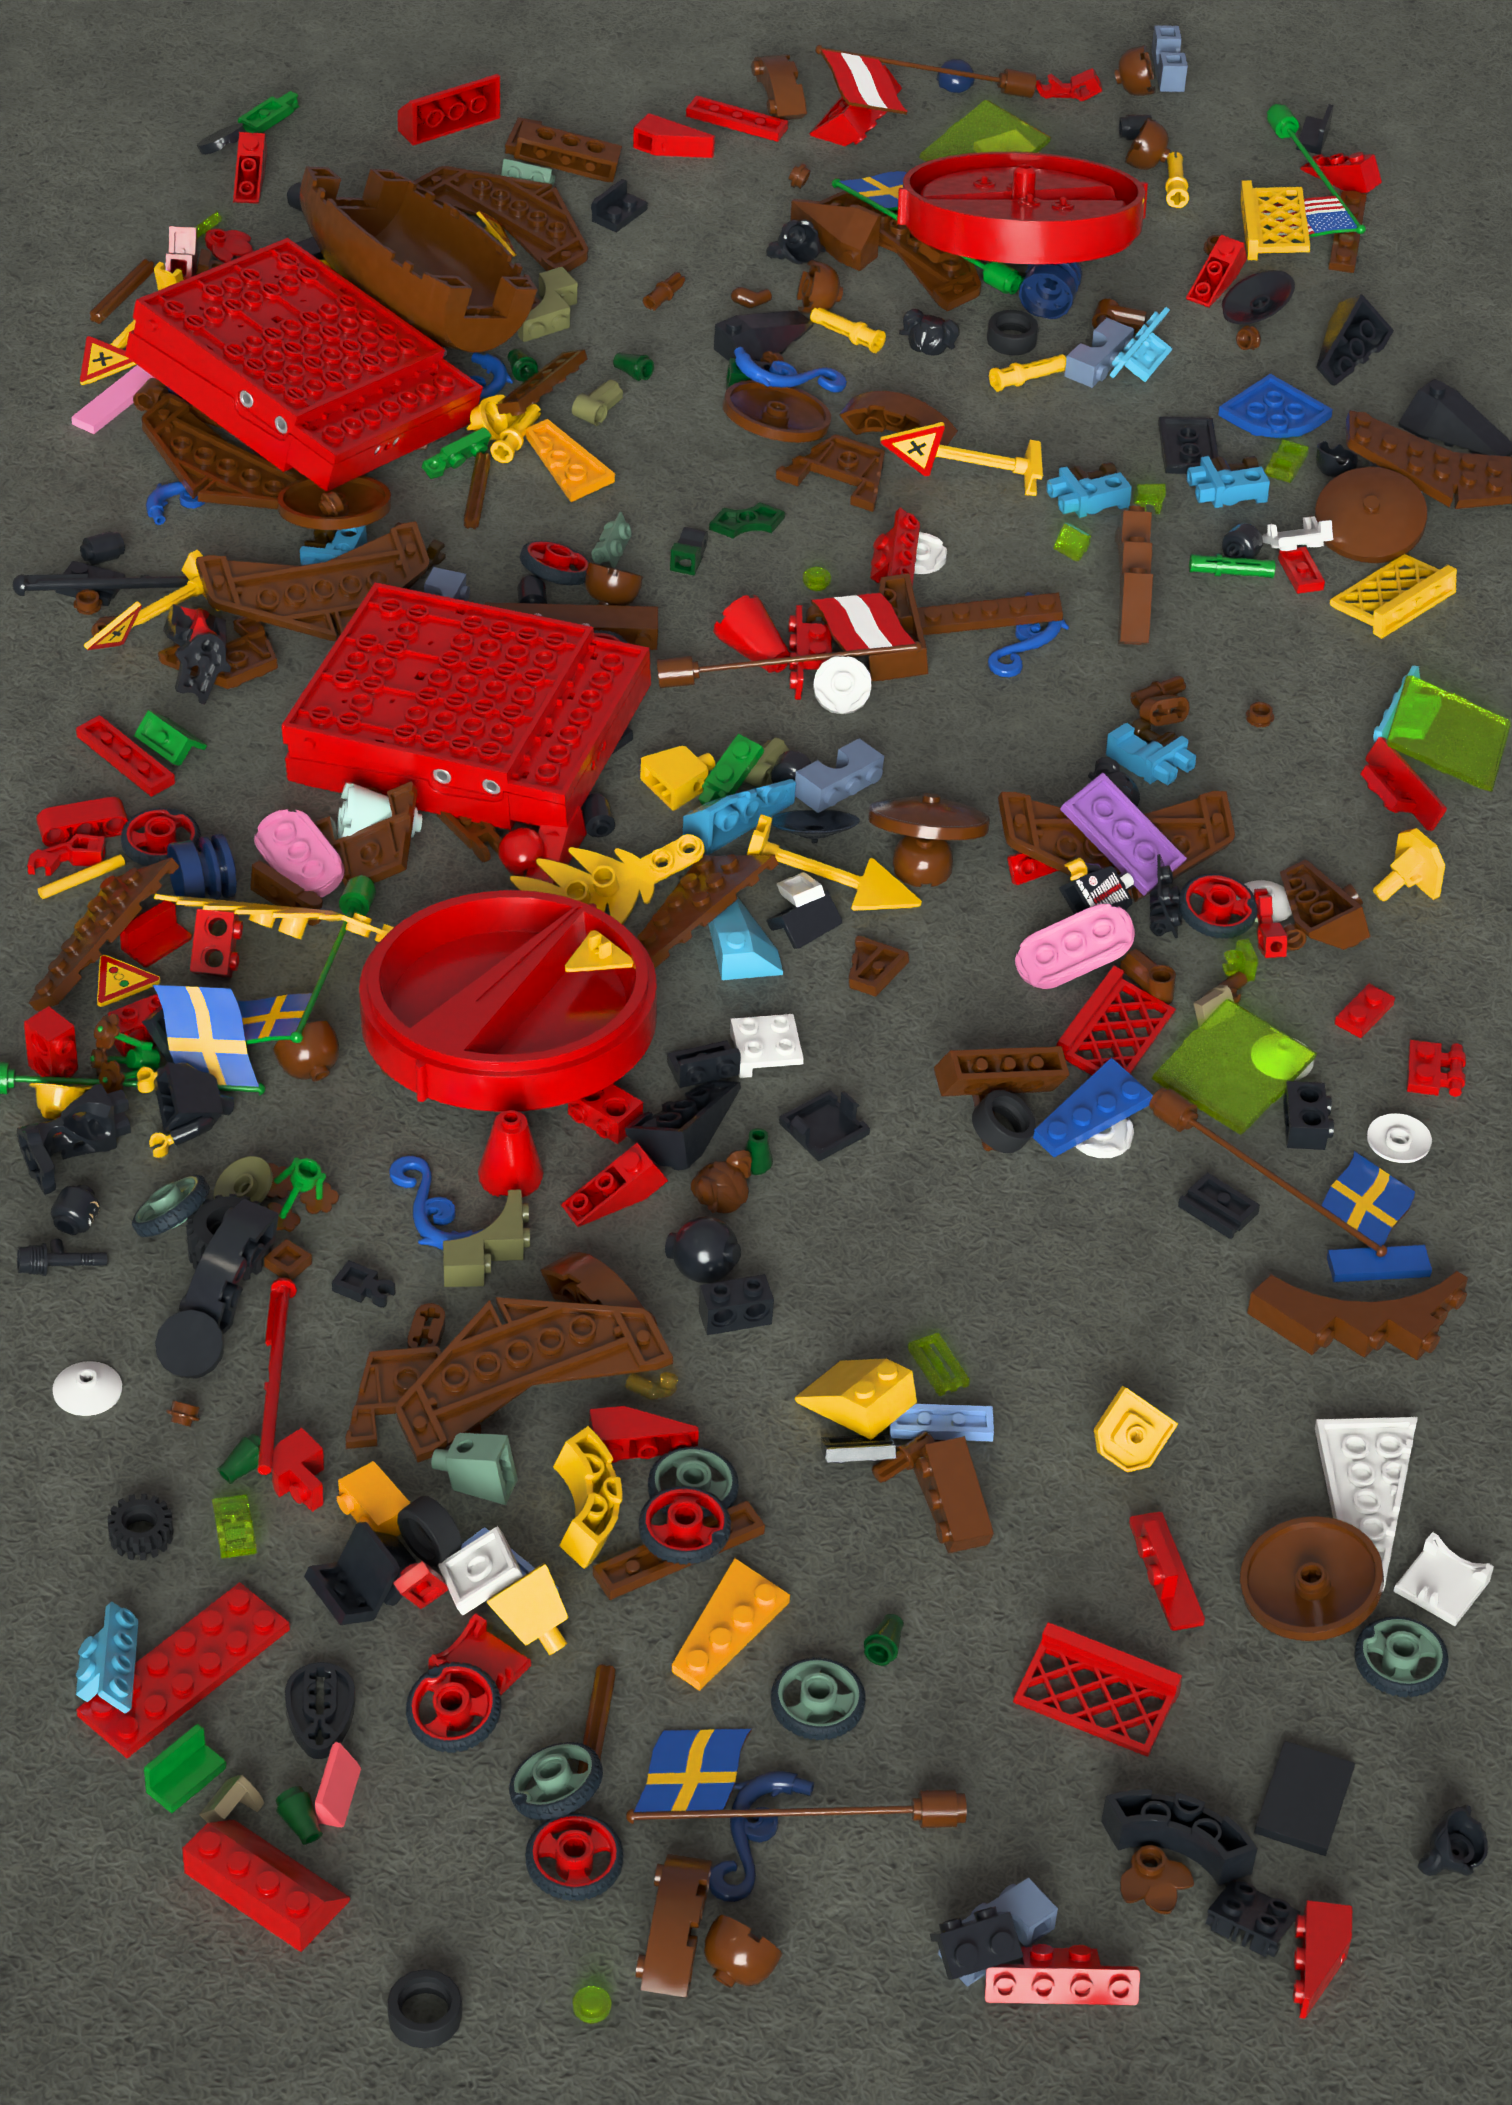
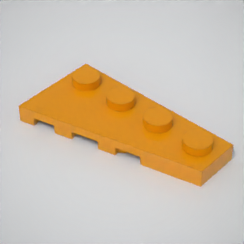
M549 419L526 428V439L570 502L615 482V473Z
M734 1558L673 1661L672 1672L700 1691L790 1603V1594Z

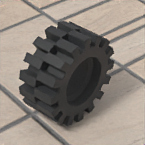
M141 1493V1499H136L135 1494L129 1495V1502L122 1498L118 1501V1507L113 1505L110 1509L111 1515L108 1514L107 1519L109 1541H111V1546L114 1550L117 1548V1553L123 1557L127 1552L128 1559L134 1560L135 1555H140V1561L146 1560V1554L150 1553L152 1558L158 1556V1549L165 1552L167 1550V1543L171 1544L173 1540L172 1512L170 1508L168 1509L167 1503L164 1500L159 1503V1497L153 1495L151 1500H148L147 1494ZM139 1521L150 1522L154 1525L152 1529L142 1533L132 1532L127 1529L129 1525Z

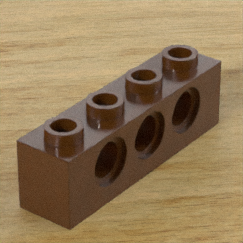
M523 120L514 158L613 183L622 146Z
M1062 1046L950 1050L934 1066L941 1096L986 1095L994 1090H1005L1010 1093L1054 1091L1070 1075Z

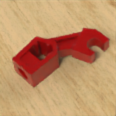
M1093 68L1071 77L1070 83H1062L1053 74L1047 75L1050 82L1048 85H1043L1040 79L1036 81V89L1039 94L1049 99L1051 97L1076 98L1079 101H1085L1102 92L1101 81Z
M75 834L68 842L44 850L37 849L29 856L27 864L28 874L35 875V870L38 867H45L46 876H51L60 866V863L67 860L73 866H93L104 861L106 854L105 837Z
M1266 888L1254 889L1259 923L1257 928L1258 948L1265 958L1286 957L1287 934L1281 923H1273L1272 896L1268 895Z

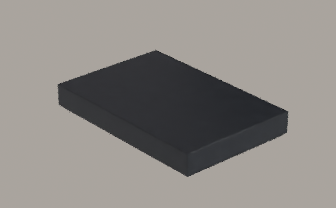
M1159 417L1158 426L1165 473L1187 474L1188 468L1200 466L1201 457L1209 456L1210 459H1214L1216 456L1219 457L1213 418Z
M1284 1741L1254 1833L1326 1856L1356 1763Z

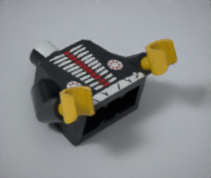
M1081 858L1064 864L1065 867L1069 868L1072 877H1070L1071 881L1059 887V890L1073 914L1098 904H1110L1111 907H1120L1125 911L1132 905V898L1128 890L1134 886V880L1129 873L1122 872L1118 875L1112 866L1102 869L1098 864L1086 863Z
M168 1062L164 1067H159L156 1072H153L149 1067H142L137 1072V1086L141 1093H149L155 1088L164 1131L170 1132V1135L167 1136L163 1133H154L150 1137V1147L157 1144L162 1145L153 1150L154 1157L166 1156L171 1144L175 1143L178 1146L210 1131L221 1115H230L233 1112L234 1099L232 1096L220 1095L217 1079L212 1074L199 1071L186 1062L177 1064Z

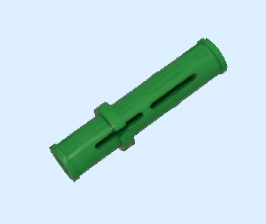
M1191 554L1189 572L1214 573V576L1218 577L1221 574L1274 578L1275 560L1223 557L1222 554H1216L1215 556Z

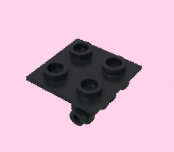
M1159 854L1157 855L1158 885L1150 891V930L1156 936L1172 932L1174 937L1178 938V926L1182 925V916L1178 908L1181 892L1178 886H1173L1171 867L1169 865L1165 866Z
M1234 1880L1226 1886L1207 1911L1209 1915L1205 1924L1211 1926L1212 1932L1227 1939L1230 1938L1234 1926H1236L1231 1938L1232 1942L1235 1943L1242 1930H1244L1246 1933L1241 1946L1246 1948L1252 1935H1254L1249 1949L1265 1958L1268 1955L1275 1958L1281 1946L1280 1940L1296 1921V1917L1300 1915L1301 1911L1292 1908L1289 1903L1282 1899L1272 1898L1257 1891L1253 1885L1247 1882Z

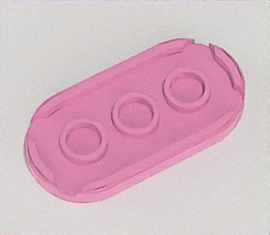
M288 809L279 810L268 815L260 822L254 842L258 852L271 868L305 889L304 891H313L321 898L330 894L338 887L344 876L342 860L306 813L296 810V812H289Z
M1098 904L1089 907L1025 938L1015 957L1017 971L1025 982L1034 987L1051 989L1122 957L1130 949L1134 941L1135 929L1129 914L1120 907H1111L1110 904Z

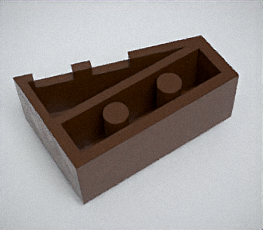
M965 1436L925 1444L913 1470L936 1523V1533L939 1542L944 1543L948 1553L988 1545L994 1531Z

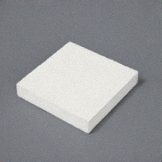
M498 1526L438 1564L453 1601L462 1615L524 1577L503 1532Z

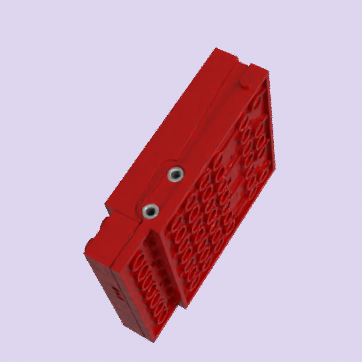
M289 238L136 299L132 317L136 320L135 328L129 332L125 351L127 358L281 471L285 472L295 468L299 473L309 478L326 492L471 424L470 413L472 409L478 406L483 386L443 359L447 355L445 348L428 338Z
M375 582L281 725L283 744L288 745L289 751L285 756L287 779L295 783L342 793L346 783H353L361 787L376 788L385 796H388L387 791L412 781L417 787L415 805L417 810L439 815L443 811L451 813L457 819L463 816L471 818L472 822L480 823V821L490 823L494 827L508 830L512 829L516 821L536 826L545 825L567 828L578 806H583L651 686L650 648L595 637L594 627L587 623L581 625L543 617L539 613L533 615Z

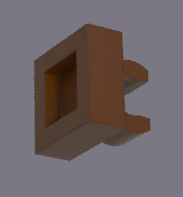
M201 248L196 275L223 263L216 260L210 261L212 251Z

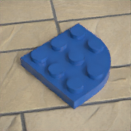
M1269 374L1221 405L1218 416L1255 436L1289 438L1300 437L1316 429L1331 419L1333 409L1274 375Z

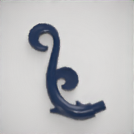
M772 1771L761 1774L748 1781L735 1783L734 1789L740 1791L734 1800L731 1810H749L757 1799L771 1793L772 1797L780 1793L792 1795L793 1792L811 1796L814 1782L798 1778L797 1773L786 1771ZM758 1807V1808H756V1809H770V1808H767V1807ZM778 1816L752 1817V1819L758 1821L756 1823L748 1822L747 1817L730 1818L731 1835L744 1868L745 1878L739 1885H730L725 1882V1875L738 1869L735 1861H724L711 1869L709 1889L717 1899L725 1902H736L751 1894L754 1888L756 1873L748 1840L764 1842L771 1839L778 1830Z

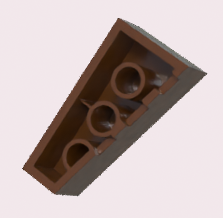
M910 574L881 577L879 593L892 605L901 626L915 643L919 641L922 644V650L918 653L917 650L869 655L871 681H884L928 674L927 649Z

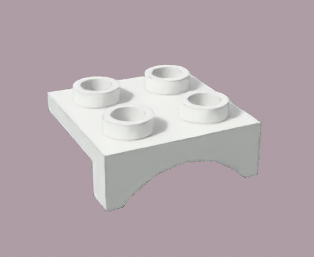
M1315 516L1303 517L1304 529L1277 532L1276 525L1268 524L1267 533L1261 536L1263 543L1271 544V548H1280L1281 551L1296 550L1297 545L1320 547L1324 546V541L1333 540L1332 521L1326 520L1319 521L1318 523Z
M793 1014L731 1019L730 1036L735 1048H738L741 1053L739 1078L752 1077L753 1068L803 1064V1054Z
M1432 1532L1426 1539L1421 1554L1395 1585L1394 1592L1456 1626L1490 1582L1494 1566L1489 1563H1472L1460 1558L1448 1549L1439 1535Z

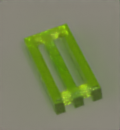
M939 1333L908 1343V1351L939 1397L945 1395L948 1390L954 1392L957 1391L959 1386L963 1388L969 1386V1377ZM933 1343L956 1378H951L943 1366V1362L934 1353L929 1344Z

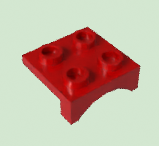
M476 1613L471 1617L462 1634L450 1647L441 1653L433 1654L428 1659L429 1670L435 1666L440 1667L439 1665L451 1664V1662H460L461 1664L464 1662L481 1668L494 1680L500 1696L531 1667V1660L488 1632L487 1620ZM452 1678L451 1682L463 1685L467 1689L470 1698H477L485 1693L484 1689L472 1680L466 1678Z

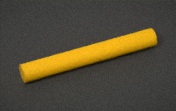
M119 854L38 888V894L42 899H46L125 866V860Z

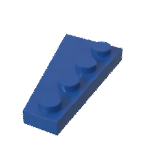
M1111 1057L1034 1129L1033 1139L1050 1155L1056 1157L1149 1106L1153 1095Z

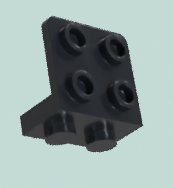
M359 1522L356 1524L338 1562L309 1566L304 1577L340 1625L368 1622L376 1618L399 1573V1564L367 1522Z

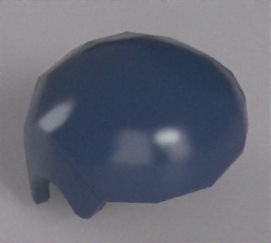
M952 59L944 62L941 68L974 73L971 66L962 59ZM940 72L937 75L939 87L954 93L968 90L973 86L975 78Z

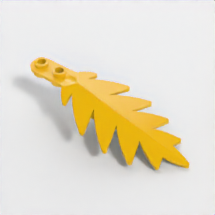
M686 834L670 844L654 850L641 859L630 852L616 848L614 850L615 854L622 862L596 852L570 847L569 853L590 874L566 864L538 858L536 859L537 865L558 886L522 876H511L510 880L519 890L555 894L588 905L594 903L597 905V909L603 912L606 911L608 905L610 916L623 925L632 912L640 892L644 904H649L654 894L655 884L698 862L704 855L705 847L699 837ZM688 848L695 849L691 853H685ZM661 862L668 863L664 867H658Z
M155 894L154 899L176 902V905L203 907V910L234 912V914H250L248 920L269 928L273 927L276 918H282L278 931L298 939H302L308 920L314 919L326 921L344 920L347 922L346 930L369 938L371 931L376 932L374 940L378 942L394 928L387 924H383L382 929L370 925L371 918L354 913L353 918L329 910Z

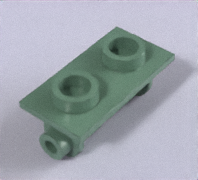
M503 159L501 176L554 185L555 175H552V169L511 159Z
M619 512L615 521L605 524L599 538L600 542H597L591 552L594 562L610 561L613 568L616 567L632 534L631 527L626 523L622 512Z

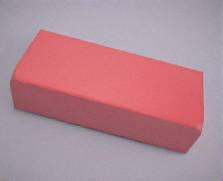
M338 1742L332 1744L315 1800V1814L318 1824L344 1827L361 1767L342 1744Z

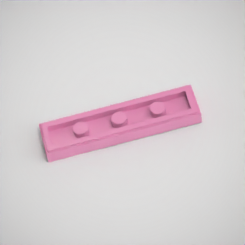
M135 366L72 416V425L95 434L133 404V396L148 379L155 377L140 366Z

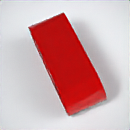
M106 797L43 809L37 815L36 821L43 843L47 847H53L68 842L75 834L103 836L105 838L119 836L124 825L128 822V817L121 799Z

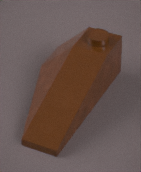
M792 200L790 221L809 220L818 232L821 245L838 262L861 271L878 257L880 214L860 205L845 207L840 206V203L826 205L821 204L819 201Z
M1305 859L1280 872L1295 924L1309 938L1345 950L1358 945L1361 941L1370 937L1363 907L1308 860Z

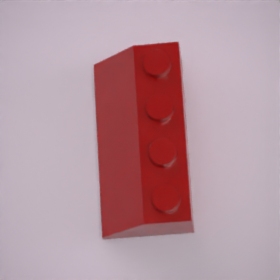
M884 64L883 67L890 76L895 92L898 94L902 87ZM841 96L809 134L812 137L845 147L852 142L857 145L867 137L866 132L877 125L875 120L880 119L887 111L851 106Z
M495 74L409 101L398 110V131L414 146L499 119L500 75Z
M234 1819L207 1823L182 1848L185 1874L300 1952L309 1945L350 1901L349 1896Z

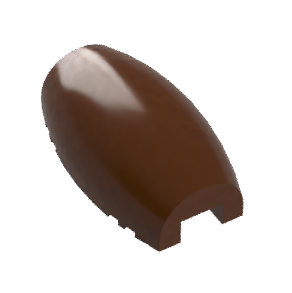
M306 166L300 187V203L306 222L326 261L335 272L438 345L474 353L491 350L510 339L525 322L537 292L535 284L529 275H521L523 267L520 263H515V265L511 263L513 255L499 241L448 202H445L442 207L434 202L435 194L430 191H426L425 195L416 191L417 183L388 169H370L362 198L337 197L341 178L328 167Z

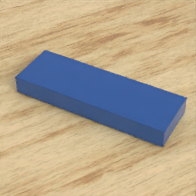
M1425 1245L1387 1247V1254L1383 1257H1378L1376 1255L1377 1252L1372 1248L1328 1250L1327 1254L1333 1282L1430 1277L1432 1272Z

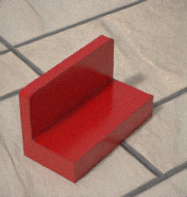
M166 900L133 919L120 934L121 950L145 968L192 940V934L177 923L176 905Z

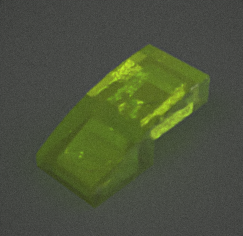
M1283 439L1277 453H1273L1265 474L1269 477L1291 483L1304 463L1309 447Z
M247 1494L212 1499L221 1559L257 1554Z

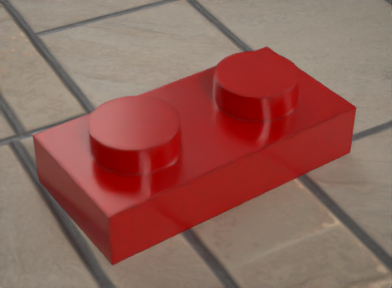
M1299 547L1296 550L1289 551L1279 550L1278 560L1297 594L1324 590L1325 580L1306 547Z
M1369 983L1336 1016L1335 1025L1362 1038L1394 1005L1395 997Z
M423 1561L406 1567L400 1573V1578L393 1582L400 1594L420 1609L426 1607L449 1590L444 1578Z

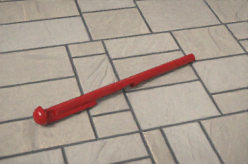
M286 1277L276 1279L270 1289L265 1339L266 1345H271L268 1367L269 1382L264 1383L266 1395L257 1468L258 1472L262 1475L270 1474L272 1469L289 1298H293L297 1292L295 1283Z

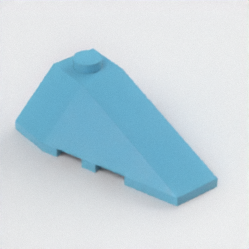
M739 898L708 923L721 980L783 975L777 948Z

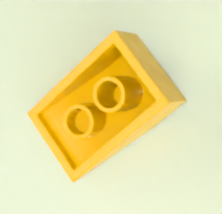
M886 1358L839 1361L795 1397V1402L872 1440L915 1405L917 1399L912 1370Z

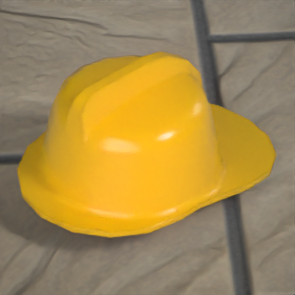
M491 396L483 399L478 406L472 409L470 413L471 424L467 427V431L474 430L475 432L486 428L491 434L489 441L499 440L501 432L506 428H510L518 416H511L510 413L499 415L496 404L506 396Z
M29 1084V1086L36 1089L37 1107L41 1110L42 1116L52 1120L61 1116L62 1111L70 1103L82 1096L87 1089L94 1086Z

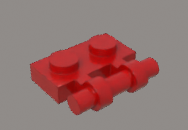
M1410 1040L1408 1047L1407 1092L1438 1096L1440 1087L1449 1088L1451 1096H1460L1462 1088L1465 1086V1074L1462 1072V1068L1466 1065V1055L1463 1052V1046L1455 1043L1451 1045L1449 1053H1442L1441 1043ZM1441 1067L1450 1068V1072L1441 1073Z

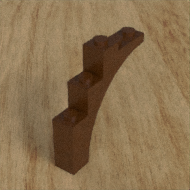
M1129 506L1128 511L1123 510L1120 526L1115 531V542L1118 545L1120 563L1118 644L1147 645L1149 643L1153 574H1151L1152 543H1150L1152 512H1145V507Z
M1456 1271L1440 1284L1421 1293L1396 1300L1363 1302L1344 1301L1316 1295L1270 1275L1251 1292L1247 1314L1311 1355L1320 1347L1327 1348L1333 1339H1336L1365 1358L1373 1349L1376 1351L1380 1350L1387 1341L1415 1360H1418L1425 1352L1431 1353L1434 1351L1440 1341V1336H1438L1439 1327L1446 1320L1448 1312L1452 1308L1459 1309L1466 1300L1467 1293L1465 1288L1468 1277Z

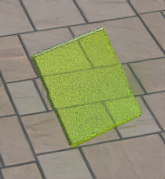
M984 100L922 151L919 158L927 162L947 156L979 152L1038 153L1050 142L1051 137L989 100Z
M1411 675L1406 676L1386 742L1388 747L1430 765L1429 767L1442 773H1447L1482 790L1493 791L1511 723L1510 720L1475 705L1454 693L1451 694Z
M1226 999L1197 1030H1194L1183 1041V1044L1154 1073L1152 1080L1166 1089L1175 1090L1197 1105L1198 1109L1242 1135L1272 1103H1275L1284 1094L1286 1081H1294L1315 1059L1317 1053L1230 999Z

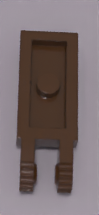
M441 811V815L437 814V817L469 849L472 848L474 854L482 862L485 863L491 859L488 847L484 845L487 841L490 847L499 855L498 847L502 838L495 832V828L490 823L480 821V823L472 822L471 818L463 816L457 819L451 813Z
M260 860L252 864L250 890L272 904L319 910L322 908L323 900L315 892L304 891L305 889L298 884L292 882ZM321 919L308 920L307 924L312 926L319 924Z

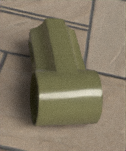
M610 379L589 395L579 394L573 403L572 414L598 426L605 420L608 410L623 399V390L619 387L618 382Z
M775 737L773 740H768L762 746L764 749L763 755L743 782L757 788L771 784V771L777 759L784 752L790 751L784 741Z

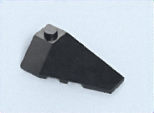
M1362 294L1340 302L1328 323L1316 368L1333 386L1353 373L1354 367L1359 363L1364 364L1370 360L1368 356L1372 353H1379L1383 350L1394 332L1391 326Z
M797 310L735 315L715 324L714 350L729 361L730 358L736 359L734 350L738 347H743L752 360L760 361L763 358V353L766 351L783 354L787 346L793 341L800 339L813 327L814 323Z
M1433 379L1418 390L1398 423L1399 427L1425 440H1429V438L1444 442L1445 446L1452 448L1454 445L1467 448L1472 454L1510 456L1512 454V442L1457 390L1437 379Z
M713 1080L686 1092L685 1100L668 1101L662 1104L661 1112L654 1115L652 1112H646L638 1116L625 1127L626 1135L635 1143H638L659 1166L672 1167L674 1170L688 1169L705 1152L741 1089V1084L737 1081Z

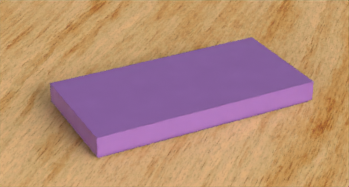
M1101 773L1060 808L1121 873L1127 872L1132 876L1134 886L1143 896L1158 885L1157 855H1161L1165 866L1169 865L1172 872L1187 859L1104 773Z

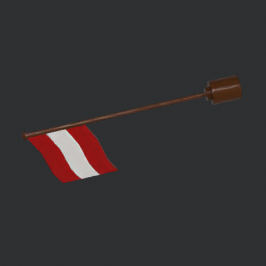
M817 45L815 49L817 54L820 55L821 53L831 69L841 96L851 106L907 115V110L899 101L890 76L881 63L998 82L997 86L1001 88V93L1032 98L1036 87V74L1006 68L1004 73L999 74V77L823 48L822 45Z
M881 593L811 600V603L823 615L833 638L844 652L699 667L698 661H692V656L657 659L659 687L669 688L695 685L694 679L700 678L699 672L823 660L837 656L852 657L917 650L918 653L922 650V644L919 641L915 643L903 629L892 605Z

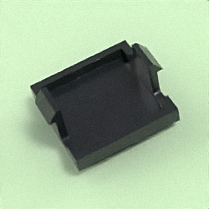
M829 1090L779 1116V1124L818 1162L870 1135V1127L864 1121L859 1122L856 1119L857 1107L860 1105L845 1091L841 1092L840 1103L837 1101L838 1097Z

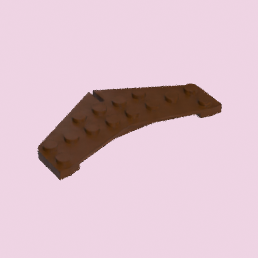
M449 166L438 167L413 181L417 183L416 191L423 195L426 194V191L432 192L436 195L434 202L440 205L448 202L461 212L479 217L477 212L480 210L497 220L546 271L563 267L569 272L588 260V246L556 186L552 188V184Z
M846 191L819 201L821 204L826 205L840 203V206L845 207L860 205L880 214L878 246L897 253L938 306L947 312L980 295L981 281L973 263L960 256L943 261L942 263L930 261L927 256L919 252L921 241L910 233L906 225L897 224V220ZM898 210L892 211L893 213L898 214Z
M171 393L164 396L142 416V430L192 499L198 496V502L278 509L277 497L279 492L288 484L306 478L295 468L283 472L272 463L228 443L192 414L186 402Z
M1349 410L1346 418V444L1350 450L1381 468L1404 475L1420 491L1450 508L1453 493L1455 509L1512 504V457L1453 452L1372 418L1368 413Z
M414 521L402 523L390 529L388 534L327 562L294 566L227 560L226 556L208 555L197 557L195 564L207 601L214 609L329 641H336L337 635L331 618H333L338 635L340 636L375 582L406 589L426 573L429 557L417 522Z
M1211 791L1199 795L1197 799L1144 814L1187 858L1181 866L1172 872L1173 880L1228 847L1235 837L1227 791ZM1001 792L998 796L1005 840L1012 849L1071 876L1069 868L1065 867L1064 864L1077 858L1083 859L1086 863L1098 864L1102 869L1112 866L1118 875L1121 874L1113 863L1060 810L1061 807L1031 800L1030 795L1019 792ZM1135 886L1128 890L1134 902L1145 897Z
M496 1297V1304L506 1324H501L489 1300L399 1399L396 1404V1416L417 1463L432 1458L435 1449H445L451 1445L457 1434L469 1432L532 1385L658 1370L673 1364V1356L652 1315L643 1308Z

